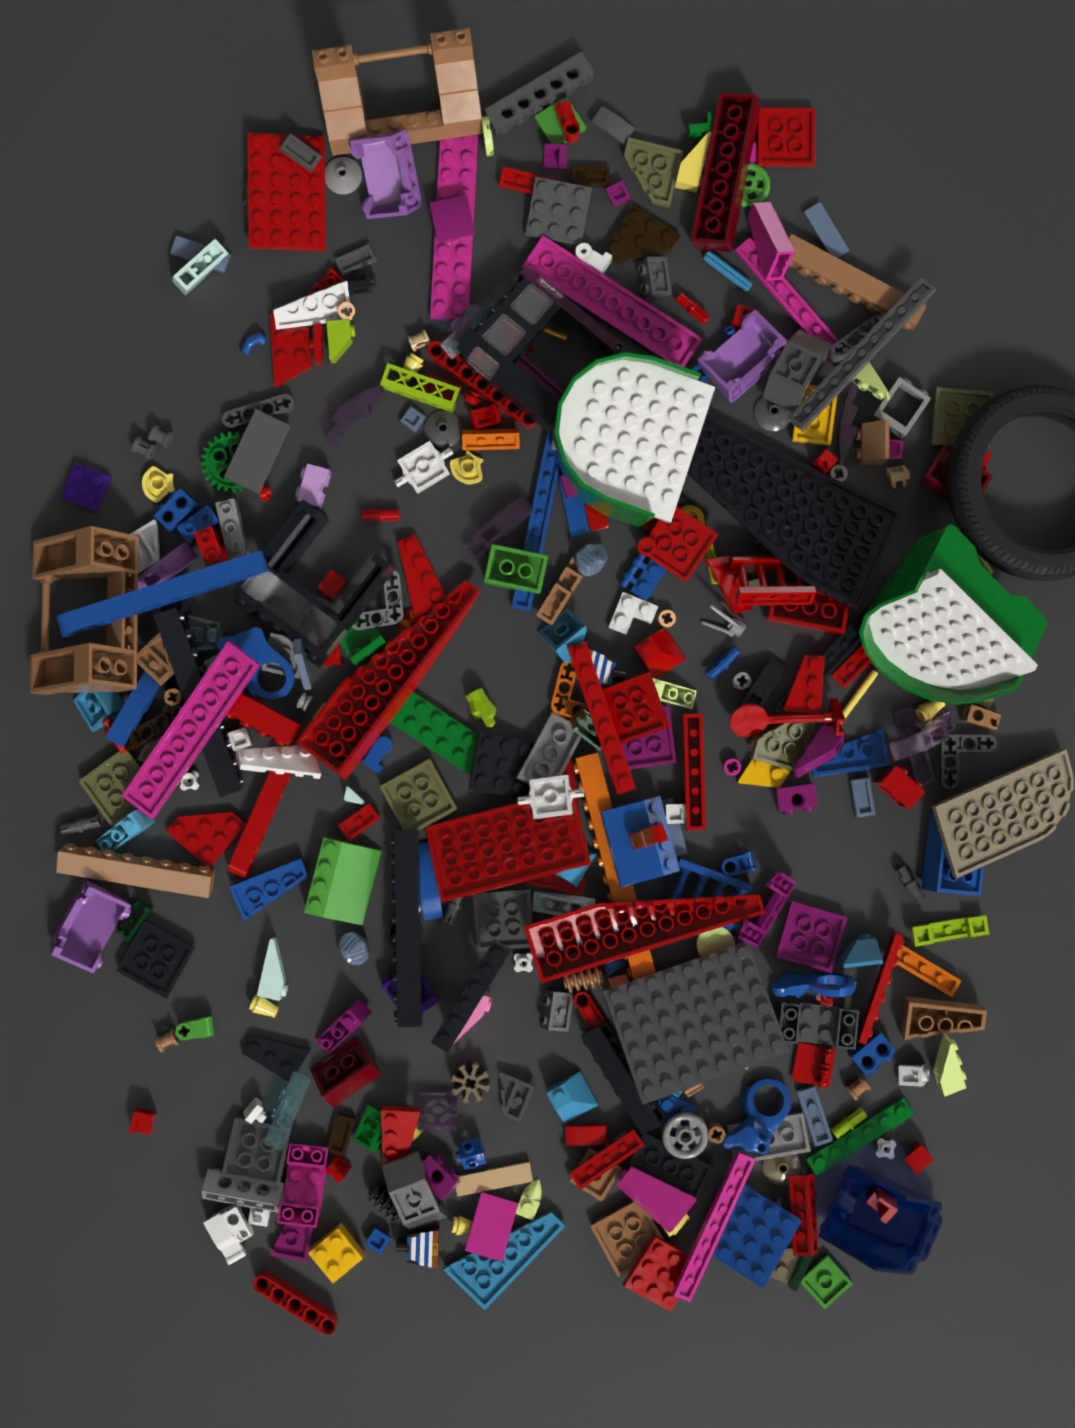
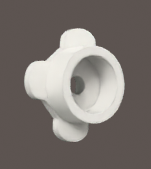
M198 772L186 773L180 781V788L184 791L191 788L197 790L199 788L197 783Z
M515 954L514 960L516 965L514 970L516 972H531L533 970L531 965L532 954Z
M880 1138L877 1141L876 1156L893 1159L895 1157L894 1148L896 1147V1142Z

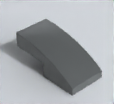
M603 106L599 108L591 120L595 127L604 134L608 133L621 145L626 143L628 137H630L635 129L621 117Z

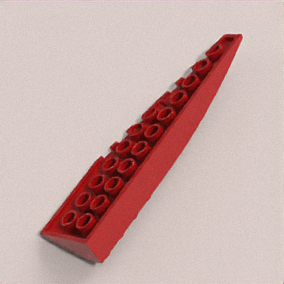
M465 580L449 593L445 600L432 607L433 609L428 614L421 616L417 623L412 627L409 626L387 644L384 650L371 657L372 660L359 667L350 678L347 677L343 680L296 743L346 780L424 678L460 626L481 591Z
M760 895L598 903L524 926L542 984L765 914Z

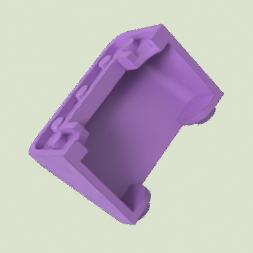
M406 130L356 138L350 141L351 154L356 159L361 158L369 197L365 199L362 205L366 219L408 215L421 206L417 173L409 134Z
M756 310L744 315L741 320V329L715 352L705 350L698 358L700 367L730 403L736 401L775 366L787 344V340Z
M84 879L50 940L49 949L51 955L94 974L96 968L99 969L104 959L101 952L119 919L122 920L130 915L132 910L131 904L96 883Z

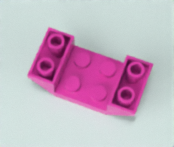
M289 1144L288 1168L283 1199L279 1206L278 1224L317 1227L326 1179L328 1148Z

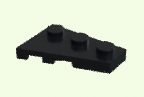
M252 1035L241 1053L291 1083L311 1049Z

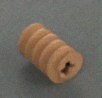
M601 965L599 969L596 966L592 970L587 969L563 977L565 990L568 988L570 993L573 992L574 987L579 992L581 985H583L585 990H588L589 984H591L593 989L596 988V983L601 988L604 985Z

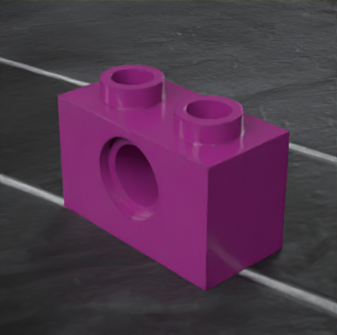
M815 783L774 788L777 811L782 812L783 815L793 814L796 809H801L802 812L813 811V807L818 806ZM794 794H798L801 798L800 803L794 805L791 800Z
M429 1155L423 1162L425 1165V1176L433 1193L440 1200H444L461 1181L458 1179L459 1175L453 1169H448L444 1165L445 1161L441 1156ZM437 1170L441 1171L443 1175L441 1181L435 1178Z

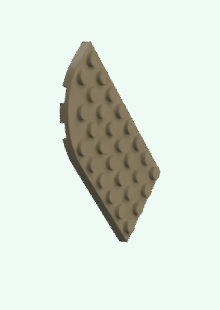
M1067 749L1057 750L932 805L953 877L959 878L1046 838L1057 828L1056 825L1062 817L1066 816L1069 810V799L1071 791L1074 790L1073 772Z

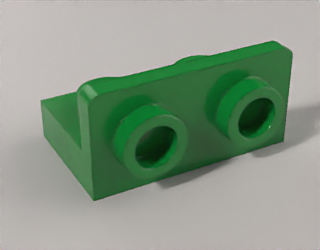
M367 1105L352 1139L369 1151H379L382 1148L381 1110L373 1105Z

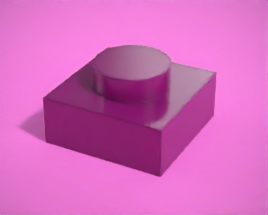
M623 180L605 188L613 208L631 199Z

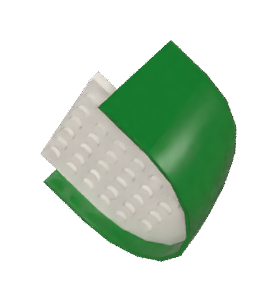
M627 352L597 359L574 376L557 406L553 440L562 473L579 499L605 516L637 527L642 526L653 518L670 523L715 387L697 381L701 376L699 372L654 356Z
M950 524L919 538L904 552L864 615L859 634L864 652L880 673L902 689L931 701L960 705L982 702L1018 690L1024 674L1035 671L1038 666L1032 660V657L1045 631L1047 620L1025 596H1011L980 565L975 546L954 525Z

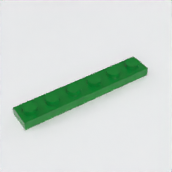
M901 1097L855 1126L854 1130L850 1129L839 1139H834L805 1159L815 1175L818 1176L913 1116L914 1113L906 1100Z

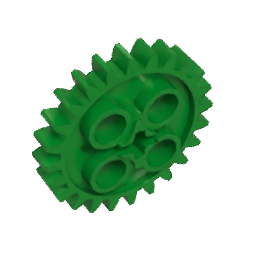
M229 431L227 437L221 433V439L214 436V443L208 441L210 448H203L207 454L201 455L205 462H201L200 465L206 467L202 470V473L208 474L205 479L207 481L212 480L210 485L212 487L217 485L218 491L224 487L226 494L229 492V489L232 490L233 494H236V489L238 488L243 493V487L221 478L222 473L230 465V459L225 448L229 447L231 457L233 458V451L239 446L242 439L239 432H236L235 436H233ZM217 453H224L225 456L223 460H215V456Z

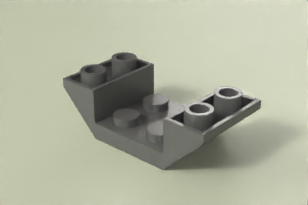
M798 330L788 340L773 367L763 398L794 412L805 400V391L821 362L825 363L828 358L832 344Z
M782 1002L779 1026L786 1043L798 1044V1042H807L856 1050L859 1010L835 1005L828 1008L815 1003Z
M418 1151L382 1164L389 1195L405 1227L412 1231L447 1217L440 1199L436 1200L425 1176V1165Z

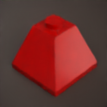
M665 627L633 648L654 679H657L686 659Z

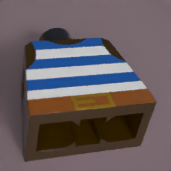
M589 649L601 687H610L612 680L624 681L626 671L615 669L616 660Z
M440 1226L409 1230L407 1240H396V1252H407L408 1263L438 1268Z

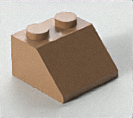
M889 420L862 423L859 429H856V440H859V448H856V459H859V465H882L889 459Z

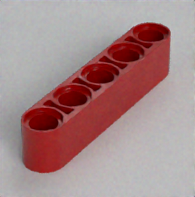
M262 1270L257 1274L253 1287L259 1294L322 1334L331 1335L335 1332L338 1316L333 1311L270 1271ZM259 1279H266L268 1284L262 1285L259 1282ZM275 1289H282L284 1295H278ZM297 1299L301 1305L295 1306L291 1300ZM308 1310H315L317 1315H309ZM324 1321H332L333 1326H326Z

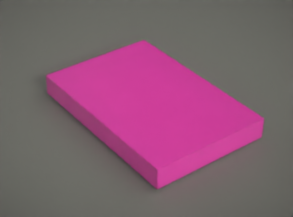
M481 1192L465 1251L503 1261L518 1203Z

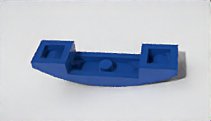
M428 842L420 843V897L424 920L443 918L442 904Z

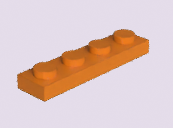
M905 946L898 950L897 965L950 997L954 995L961 983L960 979Z

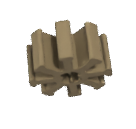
M473 1061L472 1072H469L465 1066L466 1063L463 1062L460 1064L459 1070L462 1071L464 1076L456 1074V1072L452 1076V1082L461 1083L453 1087V1093L456 1096L457 1093L465 1089L466 1094L463 1096V1102L469 1103L470 1092L474 1093L476 1101L479 1102L482 1100L483 1094L480 1093L478 1088L484 1089L486 1092L489 1091L490 1082L480 1081L488 1078L489 1072L485 1068L483 1072L476 1074V1070L479 1068V1062ZM468 1078L471 1080L475 1079L473 1086L472 1084H467Z

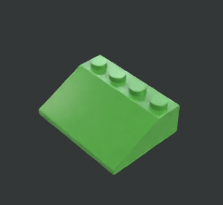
M327 836L324 837L304 913L363 925L382 851Z

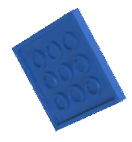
M745 1184L712 1256L764 1289L802 1219Z

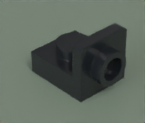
M365 269L366 280L355 278L351 282H347L350 295L373 292L372 286H375L374 274L370 273L369 269Z

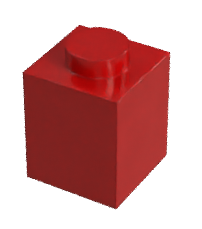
M331 569L317 588L321 590L319 594L329 601L331 598L335 601L348 582Z

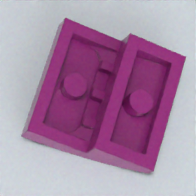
M467 195L430 202L438 242L475 235Z

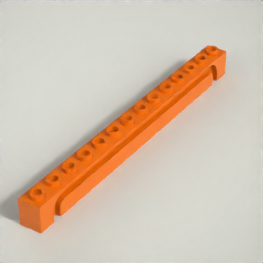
M594 753L575 758L576 762L573 763L575 774L579 773L581 781H578L579 789H584L586 798L582 800L584 809L589 811L591 817L587 819L590 830L594 829L596 836L592 837L595 849L599 848L600 855L597 856L599 866H604L605 874L602 875L604 885H609L610 893H607L609 903L635 902L637 899L633 884L624 887L619 885L600 813L613 808L599 755ZM650 950L624 958V961L628 960L630 967L627 968L629 979L633 978V981L656 973Z

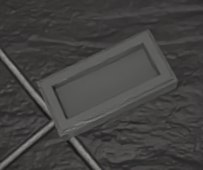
M291 133L279 148L282 153L310 173H312L322 159V155Z
M369 243L334 258L342 277L377 263Z

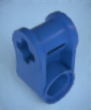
M746 851L722 859L719 864L720 871L725 875L733 876L758 870V866H755L753 859L754 851ZM731 861L733 863V870L727 872L724 866L727 862Z

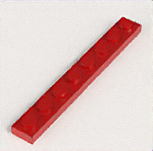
M583 642L568 647L567 650L616 793L618 795L636 789L587 643Z

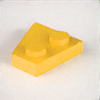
M751 759L737 782L740 784L780 788L789 771Z

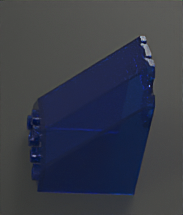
M849 1164L844 1170L843 1179L835 1191L834 1200L828 1207V1214L820 1226L818 1237L874 1271L912 1275L916 1271L918 1263L920 1261L924 1262L928 1258L938 1235V1231L943 1223V1217L939 1215L942 1203L862 1167ZM877 1187L893 1197L897 1202L898 1211L887 1223L881 1221L878 1211L866 1202Z

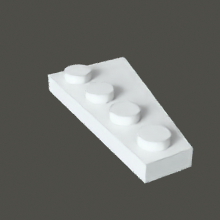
M347 280L273 309L276 330L317 323L323 324L327 323L326 321L345 320L339 316L337 307L342 301L350 302ZM344 305V309H341V312H344L345 315L350 314L348 311L351 312V308Z
M300 745L237 749L236 758L241 770L257 772L270 770L284 775V772L295 773V776L299 777L312 775L316 779H320L321 776L317 759Z

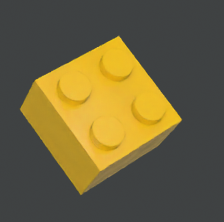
M340 1222L310 1248L308 1254L328 1279L334 1283L363 1259L365 1251Z

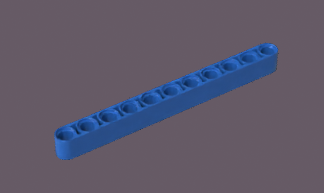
M256 551L60 614L56 619L62 637L72 636L261 575L269 571L263 551Z

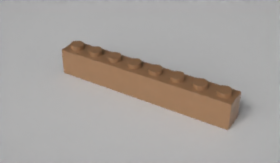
M791 234L789 240L795 252L788 267L792 266L797 269L801 275H809L818 284H826L835 293H843L852 302H860L869 311H877L882 316H885L905 295L903 292ZM924 304L902 328L913 330L927 305Z
M64 844L58 851L56 873L209 898L213 892L215 870L207 866L196 867L191 866L189 863L178 864L172 863L170 860H154L148 856L137 857L130 853L119 854L112 850L101 851L96 850L94 847H77L75 844Z

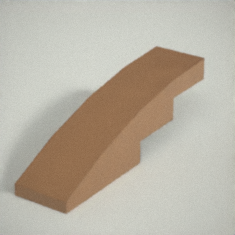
M574 556L536 614L537 617L550 625L554 624L583 578V575L578 572Z

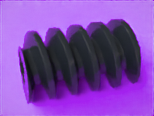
M379 1179L367 1193L369 1194L368 1202L375 1199L373 1206L376 1207L380 1204L379 1211L382 1212L386 1209L385 1217L392 1214L391 1222H394L400 1216L387 1191V1185L381 1186L382 1179Z

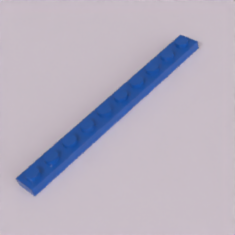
M553 430L550 433L547 432L523 551L542 554L560 470L557 451L551 449ZM515 590L512 608L530 612L534 593Z

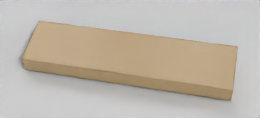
M530 1161L459 1175L458 1179L461 1182L456 1187L458 1197L533 1182Z

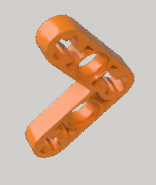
M563 662L560 666L551 709L558 715L572 718L574 716L572 709L575 705H580L586 710L587 706L586 703L570 700L576 673L575 670L570 672L569 677L573 678L572 681L560 679L561 675L565 676L566 670L563 667L568 665V663L565 664ZM561 682L569 684L570 689L568 692L562 693L559 690ZM556 693L561 696H568L567 700L563 698L562 704L565 705V708H562L560 711H557V707L554 706V703H558L560 698L556 697Z

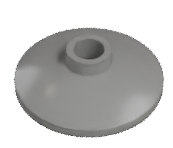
M349 157L334 158L325 168V183L334 193L340 195L350 194L361 183V168L355 160ZM345 171L346 173L344 176H340L339 172Z

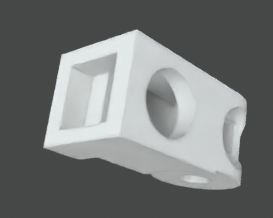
M581 243L576 247L577 258L602 274L605 273L612 261L611 254L605 252L602 256L592 250L591 246L587 243Z
M231 1204L223 1209L221 1217L238 1243L254 1235L252 1226L248 1224V1220L242 1211V1206Z

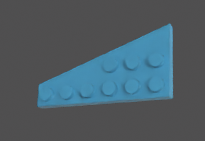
M550 1211L510 1232L503 1261L470 1253L443 1267V1270L478 1305L486 1310L565 1227V1223Z

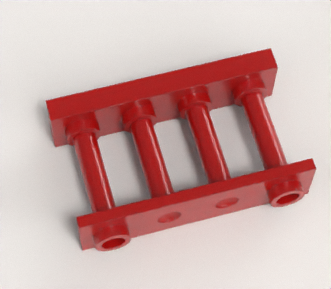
M732 557L729 573H738L741 584L735 598L736 605H812L816 589L815 586H806L798 577H796L797 586L787 587L784 572L791 571L776 557ZM757 572L760 587H749L746 573ZM765 572H776L779 587H768Z

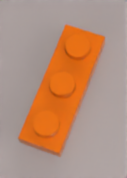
M519 429L462 430L463 450L520 449Z

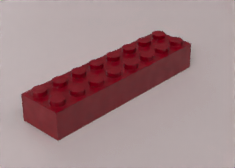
M719 93L690 240L695 249L732 252L761 108L757 94Z

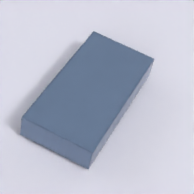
M870 777L849 780L855 817L876 815Z

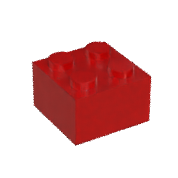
M902 766L887 767L873 782L902 809H911L925 793L922 789L923 785L918 780H912L908 777L909 772Z

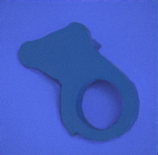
M254 627L248 631L219 639L217 647L220 651L227 641H231L261 664L246 685L253 697L257 694L262 698L274 700L284 697L290 692L295 681L294 669L280 653L267 643L268 639L260 628ZM266 663H277L285 671L286 683L278 692H267L258 682V671Z
M785 972L781 973L777 982L772 985V991L774 995L779 997L793 995V998H799L807 990H812L823 996L844 997L854 993L857 981L852 976L835 972L807 974ZM826 984H836L841 986H828Z
M765 1078L756 1081L750 1087L748 1085L745 1086L741 1100L746 1119L734 1131L725 1134L721 1144L726 1150H742L761 1155L769 1151L773 1133L786 1118L791 1108L789 1090L777 1079ZM765 1085L777 1088L783 1097L781 1110L773 1116L760 1114L753 1104L755 1092Z

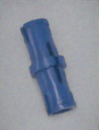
M731 646L725 654L716 659L717 661L705 671V674L713 681L724 669L727 670L729 668V665L741 655L734 646Z

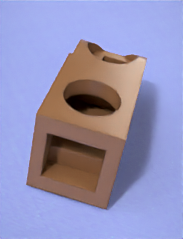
M965 704L960 721L997 730L1001 715L972 704Z

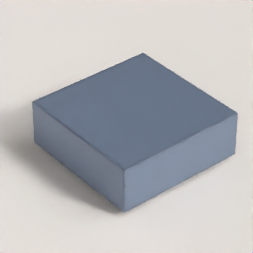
M410 406L400 419V422L416 433L425 421L426 416Z

